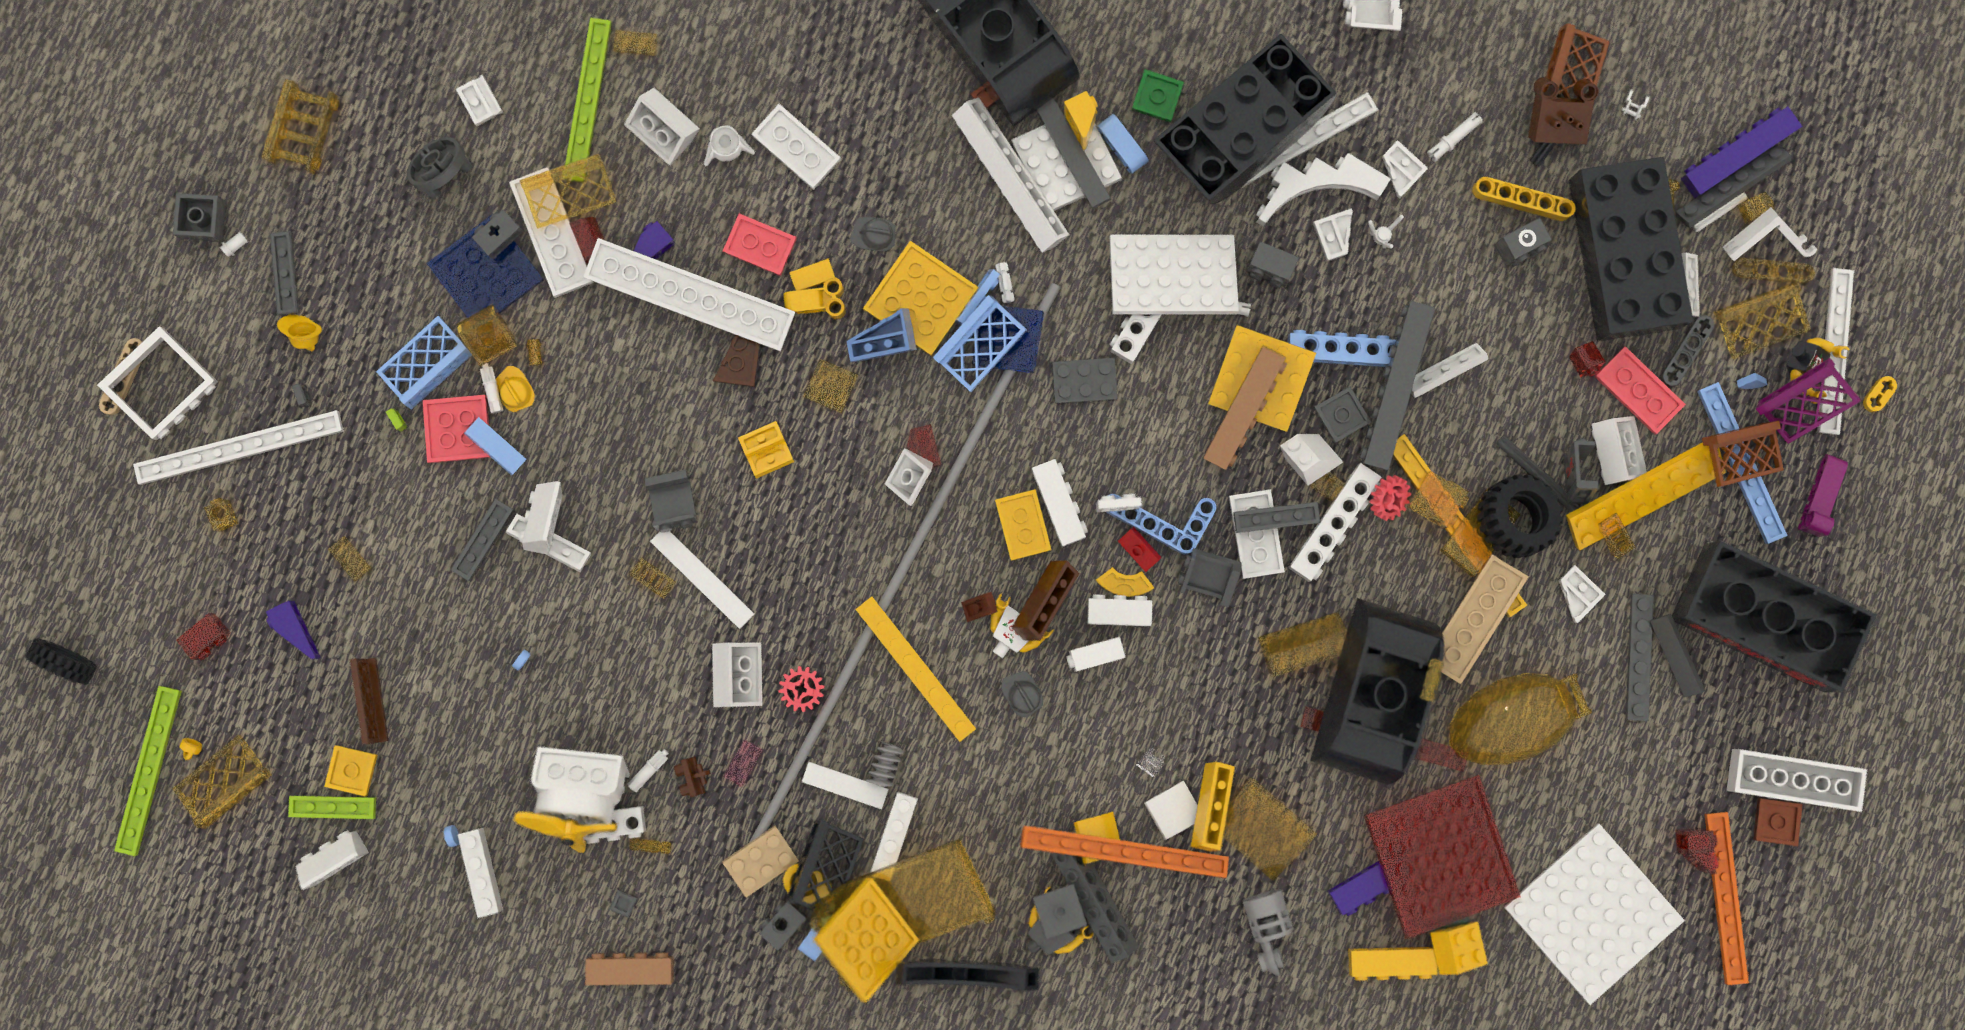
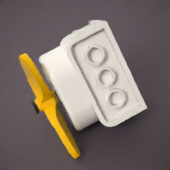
M538 747L531 777L533 786L538 793L534 813H516L514 817L515 822L531 830L559 837L562 839V844L570 846L579 853H584L586 842L583 837L593 833L615 831L617 828L616 824H611L614 806L620 801L622 794H624L625 777L629 778L630 775L623 756Z

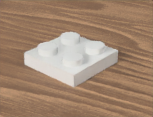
M1136 494L1123 495L1122 499H1114V496H1102L1096 503L1097 512L1139 509L1142 506L1141 497H1136Z

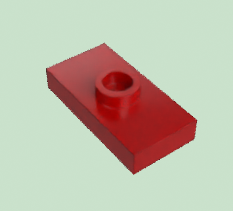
M1135 527L1131 528L1118 540L1120 545L1145 572L1162 558Z

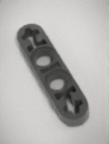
M1702 315L1695 319L1661 373V381L1667 387H1673L1680 383L1714 328V321L1710 316ZM1706 321L1708 328L1703 329L1700 334L1696 333L1701 328L1699 322ZM1689 337L1697 339L1698 345L1696 348H1691L1688 345ZM1679 354L1686 356L1687 363L1685 365L1677 363V356ZM1675 368L1679 369L1673 376L1676 380L1669 382L1667 374L1672 373Z

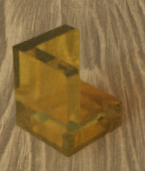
M1328 472L1313 482L1311 488L1331 502L1345 483L1331 472Z

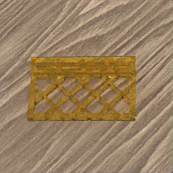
M600 154L519 180L537 229L617 203ZM600 168L603 177L599 184L588 179L593 170ZM579 176L585 179L580 190L569 186L572 177ZM587 181L598 186L593 197L582 192ZM604 181H605V184H606L607 188L604 187V186H602V184H603ZM557 182L565 186L560 197L549 192L552 184ZM567 187L578 192L573 204L562 199ZM600 188L609 192L611 200L601 202L595 199ZM539 189L545 192L540 204L532 200L530 191ZM547 194L558 199L553 210L543 206ZM581 194L591 199L589 206L584 209L576 206ZM561 201L571 205L570 211L566 215L556 212ZM594 201H596V202L599 203V204H596V205H593V206H592V204H593ZM541 207L552 212L549 220L540 223L538 218ZM574 207L579 209L578 211L572 212ZM554 214L560 216V217H557V218L552 219L553 216H554Z
M1799 283L1784 285L1714 312L1716 320L1720 322L1732 359L1811 330L1799 294L1801 291ZM1794 297L1796 306L1792 312L1784 308L1788 299ZM1772 305L1778 308L1774 319L1765 315L1768 306ZM1782 311L1791 314L1786 325L1777 321ZM1750 313L1759 315L1754 326L1745 322ZM1795 317L1801 319L1804 327L1799 329V331L1790 327ZM1763 318L1772 322L1767 332L1758 328ZM1731 320L1739 322L1735 333L1729 331L1726 322ZM1776 324L1785 328L1780 337L1771 334ZM1743 325L1752 329L1748 339L1739 336ZM1756 331L1765 335L1763 342L1759 345L1752 342ZM1738 338L1746 342L1743 351L1736 353L1734 344Z
M238 735L172 789L192 816V822L195 826L207 829L272 776L267 768H264L242 736ZM239 742L243 747L241 756H232L233 746ZM220 757L226 758L224 770L215 769L216 760ZM231 758L241 759L239 771L229 770ZM245 760H252L256 767L250 772H243ZM210 771L208 783H199L201 772ZM215 772L224 773L222 785L213 784ZM229 773L238 774L237 783L233 786L227 785ZM187 784L193 785L191 797H186L181 791ZM198 785L207 786L205 798H196ZM212 787H221V793L217 799H210ZM196 800L205 801L204 808L199 814L194 810Z

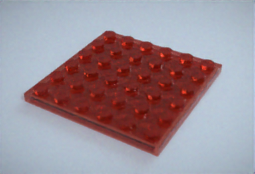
M1479 775L1364 815L1406 939L1521 897Z

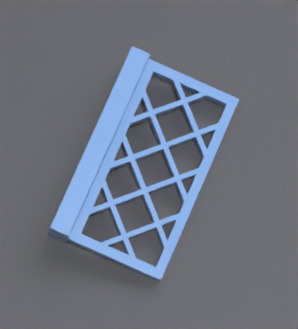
M988 295L933 358L972 392L1027 329L1003 308L994 297ZM996 309L1003 313V322L992 323V313ZM1015 324L1020 331L1015 336L1007 337L1006 325ZM992 325H1003V337L992 338ZM981 326H988L989 338H978V329ZM989 340V353H979L978 341ZM993 340H1003L1004 348L1001 352H993ZM975 341V353L964 354L966 342ZM989 355L990 364L986 368H979V356ZM964 356H975V368L965 369ZM953 357H961V369H953L948 364ZM965 371H976V380L971 385L965 380Z
M437 316L376 372L399 397V400L412 410L473 353L448 325ZM440 323L443 327L442 336H432L433 328ZM421 339H428L427 350H417V343ZM432 340H442L441 350H431ZM446 340H455L458 345L452 350H445ZM405 353H412L411 364H401L402 356ZM417 354H426L425 364H416ZM431 354H440V361L437 364H430ZM390 367H397L396 378H388L384 372ZM401 368H411L410 378H400ZM415 368H425L424 375L421 378H414ZM409 382V389L402 394L399 391V383Z

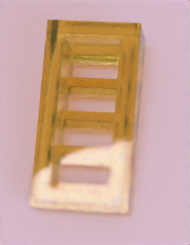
M1614 513L1598 524L1612 556L1619 559L1636 548L1617 513ZM1615 521L1614 525H1612L1608 529L1606 528L1607 525ZM1615 528H1618L1617 531H1615L1614 533H1612V534L1610 535L1609 532H1611V531L1614 530ZM1620 534V537L1613 541V538Z
M641 557L629 572L630 576L663 599L676 583V581ZM643 565L647 566L640 577L636 575ZM650 570L654 571L647 582L643 580ZM657 575H660V579L653 587L651 583ZM664 579L667 580V584L659 591L658 588Z

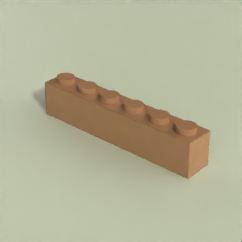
M1264 345L1262 346L1204 455L1205 460L1225 470L1228 465L1233 466L1237 455H1235L1237 448L1242 449L1247 440V437L1244 436L1248 429H1253L1257 421L1254 418L1257 411L1262 412L1267 403V400L1264 399L1267 392L1272 393L1277 384V381L1274 379L1278 373L1282 374L1287 366V363L1284 362L1285 356Z

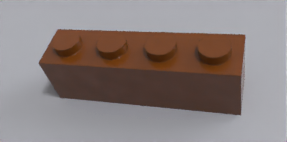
M1067 560L1050 561L1011 628L1024 641H1040L1080 573Z

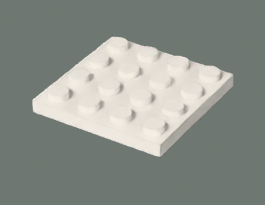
M1044 125L1011 140L1020 161L1053 211L1085 197ZM1094 125L1084 152L1104 187L1120 181L1122 177L1096 125Z

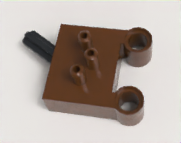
M1541 77L1535 81L1533 86L1535 98L1528 138L1534 142H1542L1529 160L1535 166L1539 167L1557 143L1587 145L1594 100L1599 94L1598 87L1592 82L1581 79L1574 84L1573 92L1577 96L1576 99L1557 98L1556 96L1559 92L1558 85L1546 77ZM1549 84V89L1543 93V88ZM1589 86L1588 92L1583 95V90Z

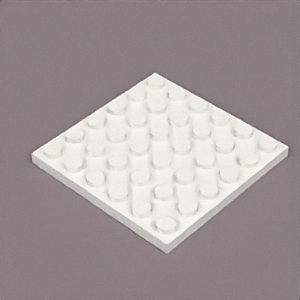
M1599 823L1504 906L1505 910L1589 1005L1596 1001L1685 921Z

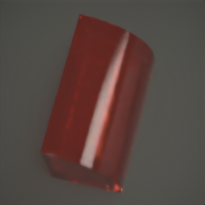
M586 217L569 223L587 264L597 239L605 240L595 217Z

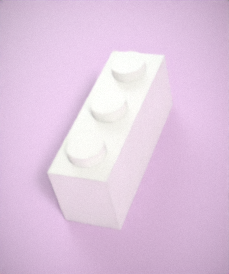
M1093 595V598L1088 599L1087 624L1152 626V600H1147V596H1135V600H1126V596L1114 595V599H1105V595Z

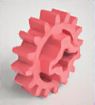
M1388 475L1386 480H1380V485H1375L1377 490L1376 492H1371L1374 498L1369 501V503L1373 504L1370 509L1374 511V515L1385 521L1388 519L1394 520L1395 515L1400 517V511H1406L1404 506L1410 503L1407 497L1411 496V493L1408 492L1411 487L1407 485L1406 480L1396 475L1393 477Z
M798 666L797 672L791 668L790 676L787 674L783 675L786 681L779 682L784 687L778 691L779 693H784L781 701H788L786 707L794 705V711L801 707L802 712H805L807 706L812 710L814 709L813 703L820 704L817 698L818 696L824 697V694L820 693V689H824L825 686L819 685V682L823 679L822 677H815L817 671L809 673L810 667L802 671V667ZM802 675L799 681L795 683L790 682L795 676ZM809 678L814 681L816 689L811 688L808 683ZM804 682V688L807 689V692H803L799 697V690H796V687L801 686ZM788 689L793 691L795 695L794 701L790 698ZM806 696H813L809 702L802 703L803 698Z

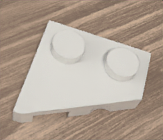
M1398 140L1382 156L1398 198H1401L1428 169Z
M1352 208L1313 222L1326 261L1348 254Z
M1573 565L1559 579L1561 589L1575 623H1579L1606 595L1576 565Z

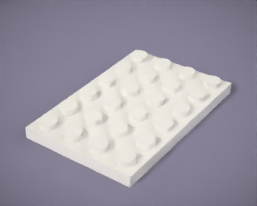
M1110 235L1113 314H1238L1234 235Z

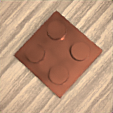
M1758 798L1753 840L1798 846L1803 804Z

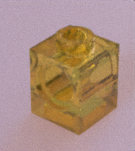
M1764 192L1741 202L1737 207L1745 224L1756 220L1770 207L1774 210V202L1767 195V192Z
M217 498L210 501V505L204 507L213 531L221 532L239 524L229 500ZM223 508L225 514L223 518L219 519L218 511Z

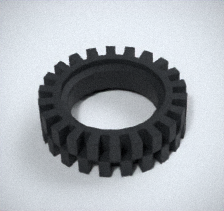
M39 638L33 640L25 655V658L31 661L32 664L38 665L37 667L46 669L45 671L52 672L58 677L61 676L66 680L69 679L72 682L84 685L89 684L97 669L96 664L88 660V658L80 656V654L72 652V650L66 649L64 646H58L53 642Z

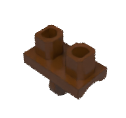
M696 757L680 760L681 763L674 766V771L677 777L685 775L687 782L680 785L681 795L694 797L706 793L704 789V784H707L705 775L711 774L710 770L703 771L702 763L697 764Z

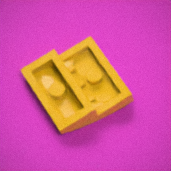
M777 421L738 437L756 479L794 462Z
M1113 812L1074 822L1076 834L1120 840ZM1082 857L1083 864L1098 861V859Z

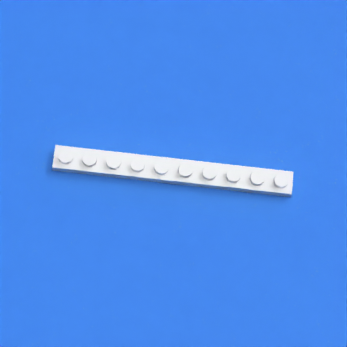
M336 410L135 463L133 466L138 484L143 485L344 432L340 413Z

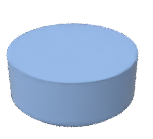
M524 649L512 667L520 670L531 656V653Z
M455 825L445 827L444 838L449 847L460 845L459 833Z

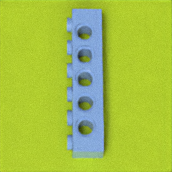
M1294 330L1293 333L1288 335V343L1305 348L1304 343L1306 341L1312 342L1314 344L1313 352H1316L1313 362L1389 366L1391 357H1388V347L1396 343V340L1389 339V336L1379 335L1377 338H1368L1366 334H1356V337H1348L1347 333H1335V336L1327 335V332L1323 331L1306 334L1304 330ZM1332 343L1335 346V351L1328 352L1325 344ZM1347 344L1355 346L1356 352L1354 354L1347 352ZM1367 346H1374L1377 351L1376 355H1370L1367 352Z

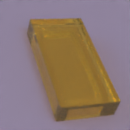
M616 30L614 52L656 56L658 35Z
M343 536L328 549L355 582L372 569L346 536Z

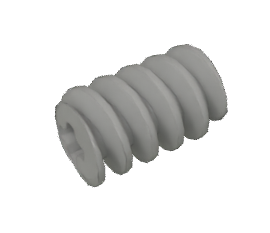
M880 741L884 744V747H877L881 755H874V758L879 762L871 764L876 771H869L873 779H866V781L881 787L892 786L893 783L889 778H895L896 775L891 770H898V766L894 762H901V758L897 754H904V751L896 745Z

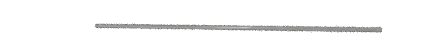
M1051 283L1027 331L1019 342L881 597L878 605L884 612L889 607L1061 288L1060 286ZM866 625L749 843L769 829L874 634L868 625Z

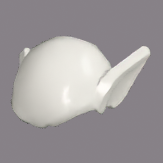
M728 125L720 126L711 133L704 165L708 166L714 158L720 161H731L738 158L741 151L752 155L755 154V151L733 127Z

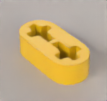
M1890 376L1879 378L1863 400L1864 408L1869 412L1881 410L1896 391V380ZM1889 382L1888 387L1890 389L1884 390L1882 393L1881 390L1884 388L1882 383ZM1877 396H1879V398L1876 401L1878 406L1872 407V402L1870 401V399H1874Z

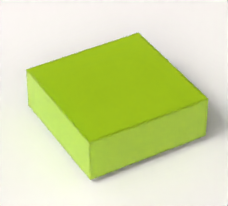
M391 408L386 411L396 430L402 432L407 429L408 426L397 410Z

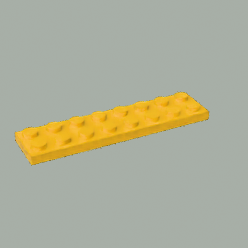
M1702 442L1567 514L1566 518L1576 548L1580 551L1714 480L1715 475L1709 445L1703 446ZM1717 448L1718 455L1722 459L1720 448Z

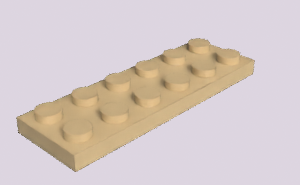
M1490 555L1442 632L1444 637V658L1441 672L1462 684L1529 576L1496 556Z

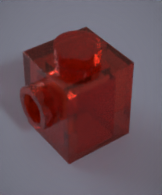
M1594 341L1576 347L1569 356L1581 378L1587 375L1592 377L1601 371L1600 368L1605 363Z

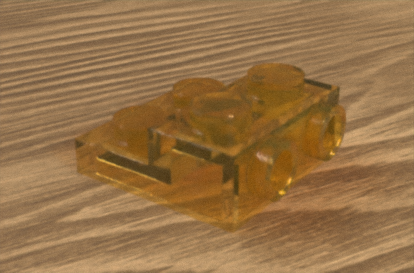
M1429 471L1408 508L1445 529L1449 525L1453 526L1459 517L1456 512L1459 507L1464 508L1467 504L1469 497L1466 495L1469 491Z

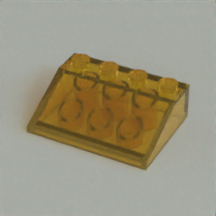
M1252 777L1248 778L1229 801L1223 838L1272 881L1293 862L1317 835L1316 832Z

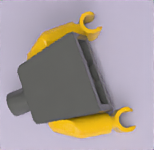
M1048 887V888L1044 891V893H1047V891L1050 889V887ZM1034 906L1028 923L1031 928L1028 935L1032 940L1027 943V947L1034 954L1040 949L1048 955L1053 952L1056 954L1070 953L1083 943L1084 938L1090 939L1094 933L1091 932L1088 936H1085L1084 930L1089 927L1086 925L1081 927L1080 931L1075 929L1045 939Z

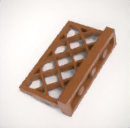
M1567 23L1559 28L1545 77L1560 87L1561 90L1558 94L1562 92L1565 98H1570L1567 89L1574 86L1577 82L1572 70L1579 66L1585 76L1583 79L1597 86L1610 41L1575 29V25ZM1574 35L1581 37L1584 43L1583 46L1577 49L1573 43ZM1594 42L1602 45L1601 52L1596 56L1590 46ZM1586 47L1591 58L1583 62L1578 50ZM1574 54L1578 65L1573 68L1570 67L1567 61L1568 56ZM1592 60L1596 69L1593 74L1589 75L1584 64ZM1568 73L1573 84L1565 88L1562 76ZM1549 84L1543 88V93L1549 89Z
M1780 421L1764 422L1702 438L1703 446L1709 445L1717 487L1784 470L1776 430L1781 429ZM1768 435L1770 439L1769 448L1764 444L1766 436ZM1751 440L1756 444L1754 451L1748 448ZM1735 444L1741 448L1738 455L1732 451ZM1717 448L1725 451L1722 459L1718 455ZM1760 449L1766 452L1764 459L1758 456ZM1745 452L1751 456L1748 464L1742 460ZM1729 457L1735 460L1732 468L1727 464ZM1770 457L1774 459L1775 468L1768 465ZM1755 461L1760 464L1758 472L1752 468ZM1739 465L1745 468L1742 476L1736 472ZM1724 469H1726L1729 472V475L1725 481L1723 480L1722 475Z

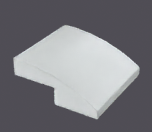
M1184 781L1179 782L1144 803L1164 840L1195 824L1198 805Z

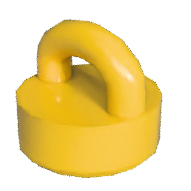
M183 738L179 748L183 750L184 759L190 760L193 754H200L202 744L191 738Z

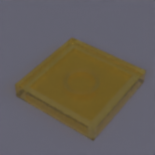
M820 359L803 397L842 414L858 375Z

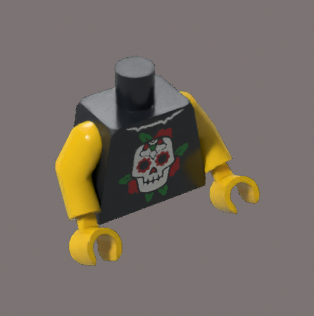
M1818 337L1808 339L1806 342L1799 341L1792 348V355L1787 363L1790 381L1830 358V352L1836 358L1845 359L1846 357L1841 355L1842 349L1848 351L1850 349L1847 346H1834V343ZM1814 388L1807 390L1806 396L1819 398L1820 391H1813L1812 389ZM1824 391L1822 394V398L1827 397V394Z

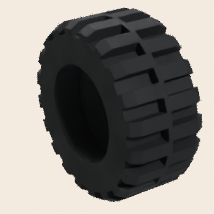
M1516 474L1492 485L1481 497L1482 502L1478 505L1480 514L1477 515V521L1481 522L1479 529L1481 533L1484 532L1486 536L1484 538L1485 541L1491 543L1495 551L1501 550V554L1507 557L1511 555L1513 558L1532 556L1553 544L1557 539L1556 536L1560 535L1562 530L1559 525L1563 524V516L1560 515L1563 510L1562 505H1559L1557 502L1559 500L1557 494L1554 495L1551 492L1553 489L1549 485L1545 486L1543 480L1539 478L1533 479L1532 475L1526 474L1523 476ZM1510 499L1521 502L1529 510L1532 517V528L1529 534L1521 532L1512 524L1508 515Z

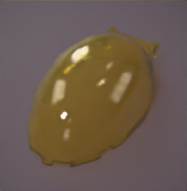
M1522 673L1495 681L1475 692L1463 706H1460L1449 725V745L1455 749L1461 758L1479 765H1507L1534 758L1555 746L1571 730L1576 719L1593 712L1587 706L1576 679L1578 678L1577 673L1561 679L1548 674ZM1565 682H1569L1576 702L1581 711L1579 713H1577L1573 697L1570 694Z

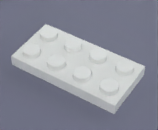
M780 104L774 108L751 134L813 190L841 160V157Z
M1271 489L1229 496L1239 562H1242V579L1284 573L1277 528L1236 533L1233 512L1274 507Z

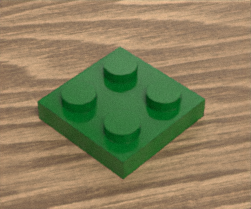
M1145 69L1132 110L1171 123L1184 82Z

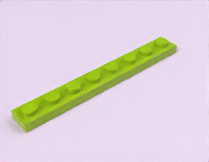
M590 18L563 179L567 181L585 183L612 25L610 20Z
M158 686L114 849L115 852L138 856L180 700L181 690Z

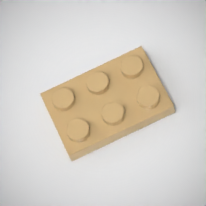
M773 826L722 861L745 897H748L789 867L799 862L776 826Z

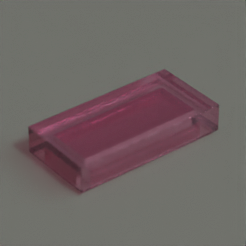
M744 740L723 777L742 787L763 750Z

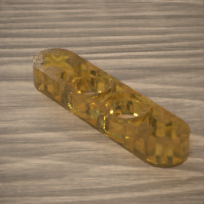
M1740 258L1731 267L1736 277L1805 284L1815 277L1814 268L1804 263ZM1743 263L1744 267L1753 266L1752 270L1747 269L1743 271V273H1741V269H1738L1737 266ZM1762 264L1767 267L1768 272L1766 275L1759 274V265ZM1781 266L1788 269L1787 277L1779 275L1778 270ZM1804 269L1806 273H1809V276L1805 277V279H1803L1804 277L1801 274L1794 275V272H1801Z

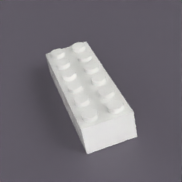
M1732 749L1727 791L1862 812L1867 769Z

